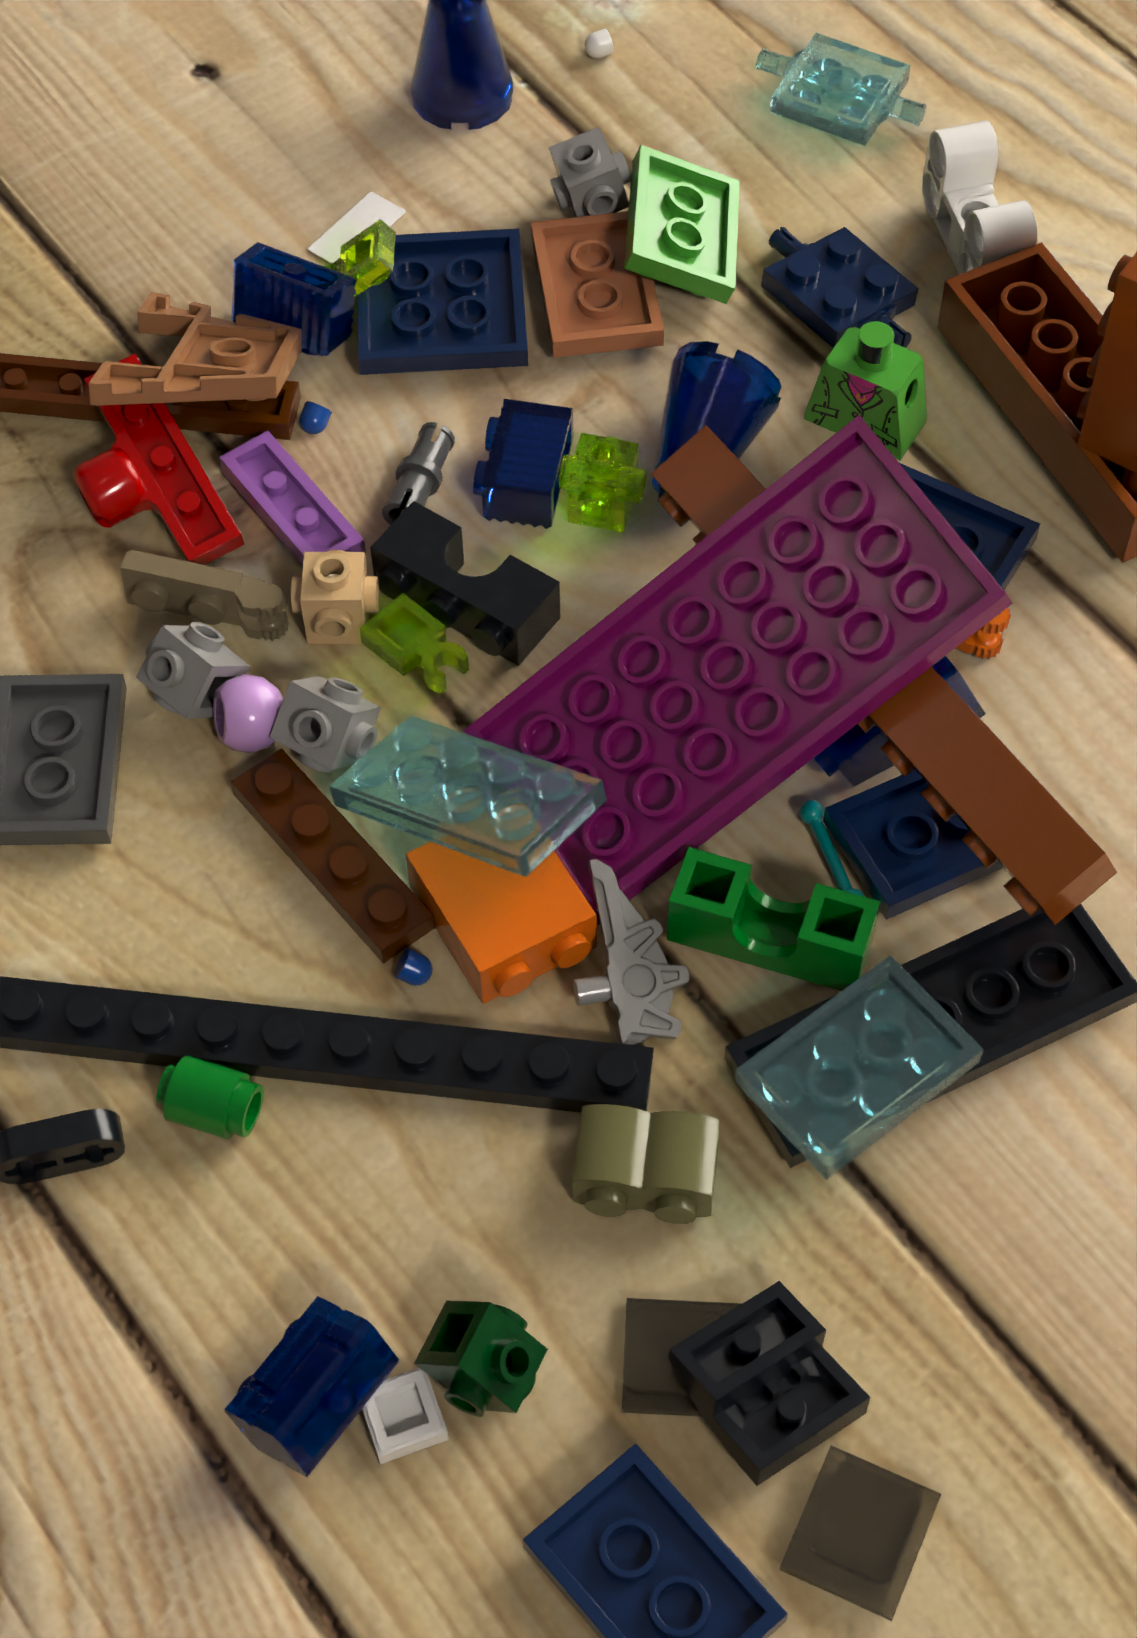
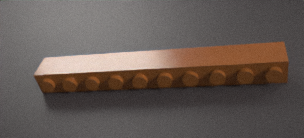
M707 425L651 473L666 492L657 500L680 527L690 520L700 531L692 539L696 545L766 489ZM932 666L857 724L865 733L876 726L888 739L880 749L904 777L908 776L913 770H916L926 781L928 786L920 794L945 822L954 815L962 821L970 831L961 840L987 869L998 861L1008 872L1012 879L1003 886L1029 916L1033 915L1038 909H1041L1056 925L1117 873L1110 859L1100 846Z

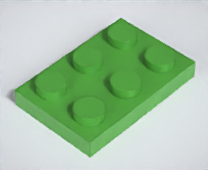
M640 145L632 161L624 269L638 273L645 278L655 279L687 290L694 295L727 304L736 285L740 180Z

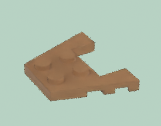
M151 292L137 312L138 332L182 337V339L163 367L104 361L89 382L90 405L104 406L243 399L261 401L268 398H277L302 351V329L244 314H238L235 323L212 317L211 306L192 302L189 304L188 311L171 306L169 295Z

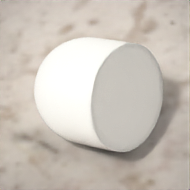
M606 28L591 33L585 40V50L592 58H602L614 53L613 42Z

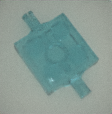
M815 33L808 45L794 56L788 57L764 47L757 57V70L783 78L771 96V113L866 146L880 123L891 116L915 124V126H919L925 116L927 108L925 103L922 104L899 96L908 83L910 65L819 33Z

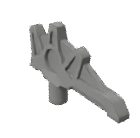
M597 859L590 860L588 862V869L605 947L606 969L603 975L573 980L576 1004L581 1006L609 1001V1006L615 1011L618 1019L615 1028L619 1044L638 1045L649 1037L676 1039L681 1031V1021L668 1013L673 999V990L689 982L688 969L683 965H668L664 953L657 942V938L664 931L661 924L654 918L644 921L618 887L612 868Z

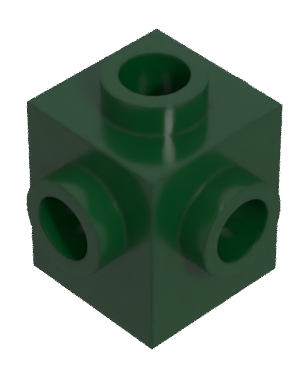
M446 1300L414 1364L447 1389L444 1394L447 1402L467 1414L481 1417L485 1411L517 1413L522 1401L530 1394L534 1387L536 1373L548 1349L525 1331L528 1326L525 1319L506 1307L495 1305L491 1302Z

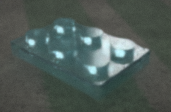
M890 955L736 1069L735 1082L827 1180L977 1065L981 1060L984 1049Z

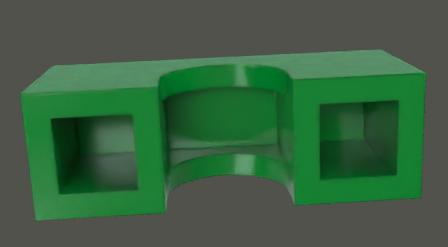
M688 847L668 902L667 941L843 992L859 985L873 942L880 901L818 883L815 884L811 899L806 902L790 903L780 901L764 894L754 885L751 880V864Z

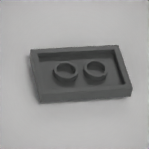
M123 674L0 676V845L111 844L127 692Z

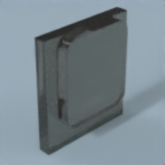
M627 1298L622 1413L703 1417L668 1359L669 1349L742 1303Z
M831 1445L779 1570L892 1621L941 1493Z

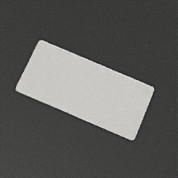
M369 192L316 240L308 250L340 269H345L356 259V237L381 236L406 213V210L374 192Z

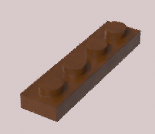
M282 748L231 781L234 796L383 964L435 928L434 915Z

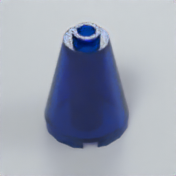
M429 0L411 81V96L414 109L425 121L443 129L452 130L451 122L468 123L469 130L480 129L498 121L510 109L514 83L487 1Z
M709 341L689 342L680 347L671 365L654 470L705 425L740 459L778 409L781 397H778L782 388L780 380L766 365L750 354L738 349L734 358L715 353L719 343ZM652 477V486L659 493L658 497L660 498L666 492Z

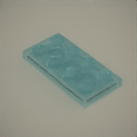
M412 715L396 726L388 736L329 785L334 804L337 807L524 877L528 876L607 801L601 779Z

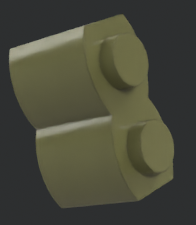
M610 1104L582 1106L572 1176L573 1201L585 1205L589 1212L605 1217L621 1216L626 1213V1210L644 1209L654 1212V1215L664 1222L688 1224L695 1221L696 1217L711 1216L719 1147L720 1120L690 1112L660 1111L650 1113L637 1108Z

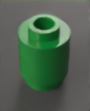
M186 1055L178 1062L177 1066L169 1065L164 1070L157 1088L156 1100L158 1104L163 1105V1115L166 1121L224 1139H230L234 1134L247 1137L252 1132L261 1111L264 1089L262 1085L251 1082L250 1075Z

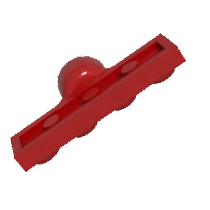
M136 353L118 361L119 363L142 365ZM95 373L84 378L88 391L89 382L91 381ZM165 403L98 406L116 441L110 449L77 465L73 471L74 481L78 485L79 492L96 522L102 527L111 528L142 511L154 510L163 519L186 561L206 565L245 544L241 532Z

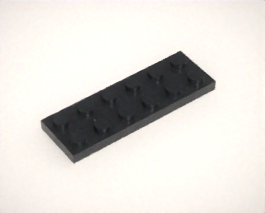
M1082 904L1077 906L1056 925L1041 909H1038L1031 916L1021 909L725 1046L724 1059L787 1164L792 1168L1136 1003L1137 982Z

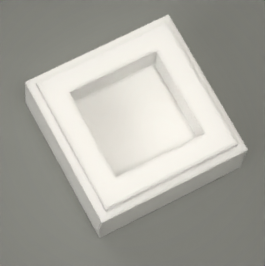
M417 1368L356 1390L380 1465L449 1440L448 1431L428 1374L422 1369Z

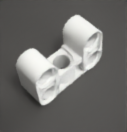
M987 120L934 130L931 132L922 176L924 204L928 214L934 219L947 248V253L950 255L958 274L965 273L1037 244V224L1030 204L1026 200L999 205L993 194V183L999 153L994 128Z

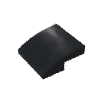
M780 1281L669 1349L668 1359L693 1403L722 1445L756 1486L866 1414L870 1401V1396L822 1347L826 1329Z

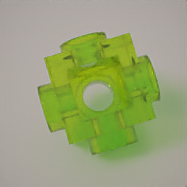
M581 433L574 456L568 454L564 456L559 475V489L567 490L568 522L622 533L625 532L633 503H641L646 486L647 469L638 468L639 443L624 441L615 437H602Z

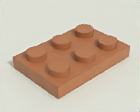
M628 211L531 222V239L553 358L664 346V327L654 280L624 269Z

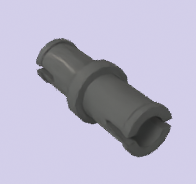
M429 422L422 425L410 455L402 458L395 472L397 483L389 500L382 509V516L390 525L400 516L402 510L405 511L413 501L425 506L428 497L435 494L443 480L442 466L449 451H451L455 444V437L446 426H442L436 442H432L431 439L438 423Z

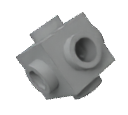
M599 127L549 147L558 175L550 179L561 210L571 207L575 217L616 213L629 207L624 185L631 182L630 171L621 151L611 153Z
M192 622L190 626L162 625L158 634L148 644L146 658L136 678L155 693V701L163 708L173 713L181 714L186 719L214 718L213 701L215 690L227 680L246 674L250 665L223 644L224 637L221 633L206 624Z
M321 676L293 680L289 682L269 738L299 753L298 760L305 766L320 772L331 773L335 769L358 764L367 757L377 738V728L374 725L381 707L362 698L363 690L343 679L333 677L325 679Z

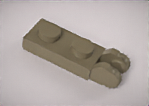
M130 549V552H126L120 565L128 604L137 605L150 612L167 611L192 616L198 621L210 625H216L221 622L238 625L243 628L248 637L255 639L264 638L265 641L267 639L272 641L276 638L280 639V636H285V631H288V616L286 611H282V609H285V594L283 589H280L279 585H274L273 582L267 584L265 580L243 576V573Z

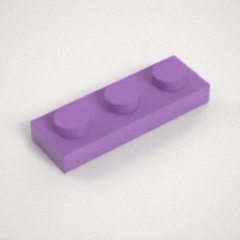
M269 431L219 457L222 473L302 566L304 552L343 550L346 552H365L366 555L365 542L361 535Z

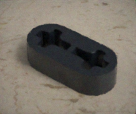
M90 1109L2 1130L0 1132V1181L7 1184L31 1183L101 1167L114 1162L125 1153L120 1116L108 1109Z

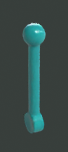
M807 800L799 808L800 819L811 826L839 890L864 896L860 890L854 889L851 886L821 820L824 815L822 805L815 800Z

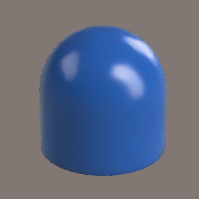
M306 401L299 418L300 426L309 434H318L326 428L332 412L319 404Z
M407 948L398 961L394 977L410 985H422L432 975V963L425 955Z

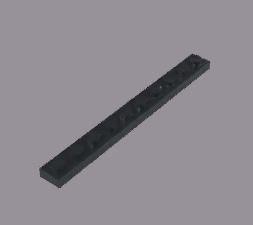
M0 976V1048L158 1066H177L178 1062L188 1055L247 1073L250 1076L581 1112L582 1106L594 1104L620 1105L647 1111L654 1047Z

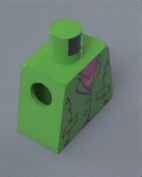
M873 321L864 324L860 329L857 327L848 328L821 367L804 414V419L837 433L860 415L895 459L901 461L927 420L924 361L917 352L893 343L894 331L886 323Z

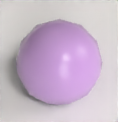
M247 674L227 680L215 690L213 701L214 725L219 741L233 751L253 753L272 745L275 740L269 737L283 701L279 689L264 677Z

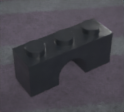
M415 501L405 509L370 547L373 574L378 576L379 589L386 596L397 601L404 600L425 612L428 618L438 626L453 628L472 639L485 653L492 656L500 655L517 666L524 661L560 619L559 581L511 554L495 571L487 575L473 577L458 573L464 565L462 527Z

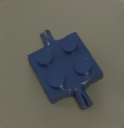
M780 227V231L776 229L772 233L769 245L785 258L764 268L761 286L832 348L835 347L848 328L857 327L860 329L864 324L873 321L886 323L893 329V343L905 348L908 346L912 335L892 319L915 305L919 288L846 227L810 244L800 242L785 227Z

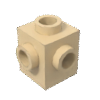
M343 550L304 552L302 576H293L291 581V606L293 613H302L307 644H367L369 613H378L379 579L378 576H368L365 552H346Z

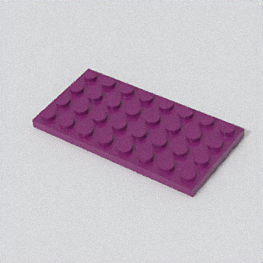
M858 415L467 727L464 732L511 803L518 799L522 801L596 913L598 926L600 921L588 869V862L590 860L597 859L612 868L618 887L630 901L683 860L688 847L697 849L1013 603L1002 587L867 423Z

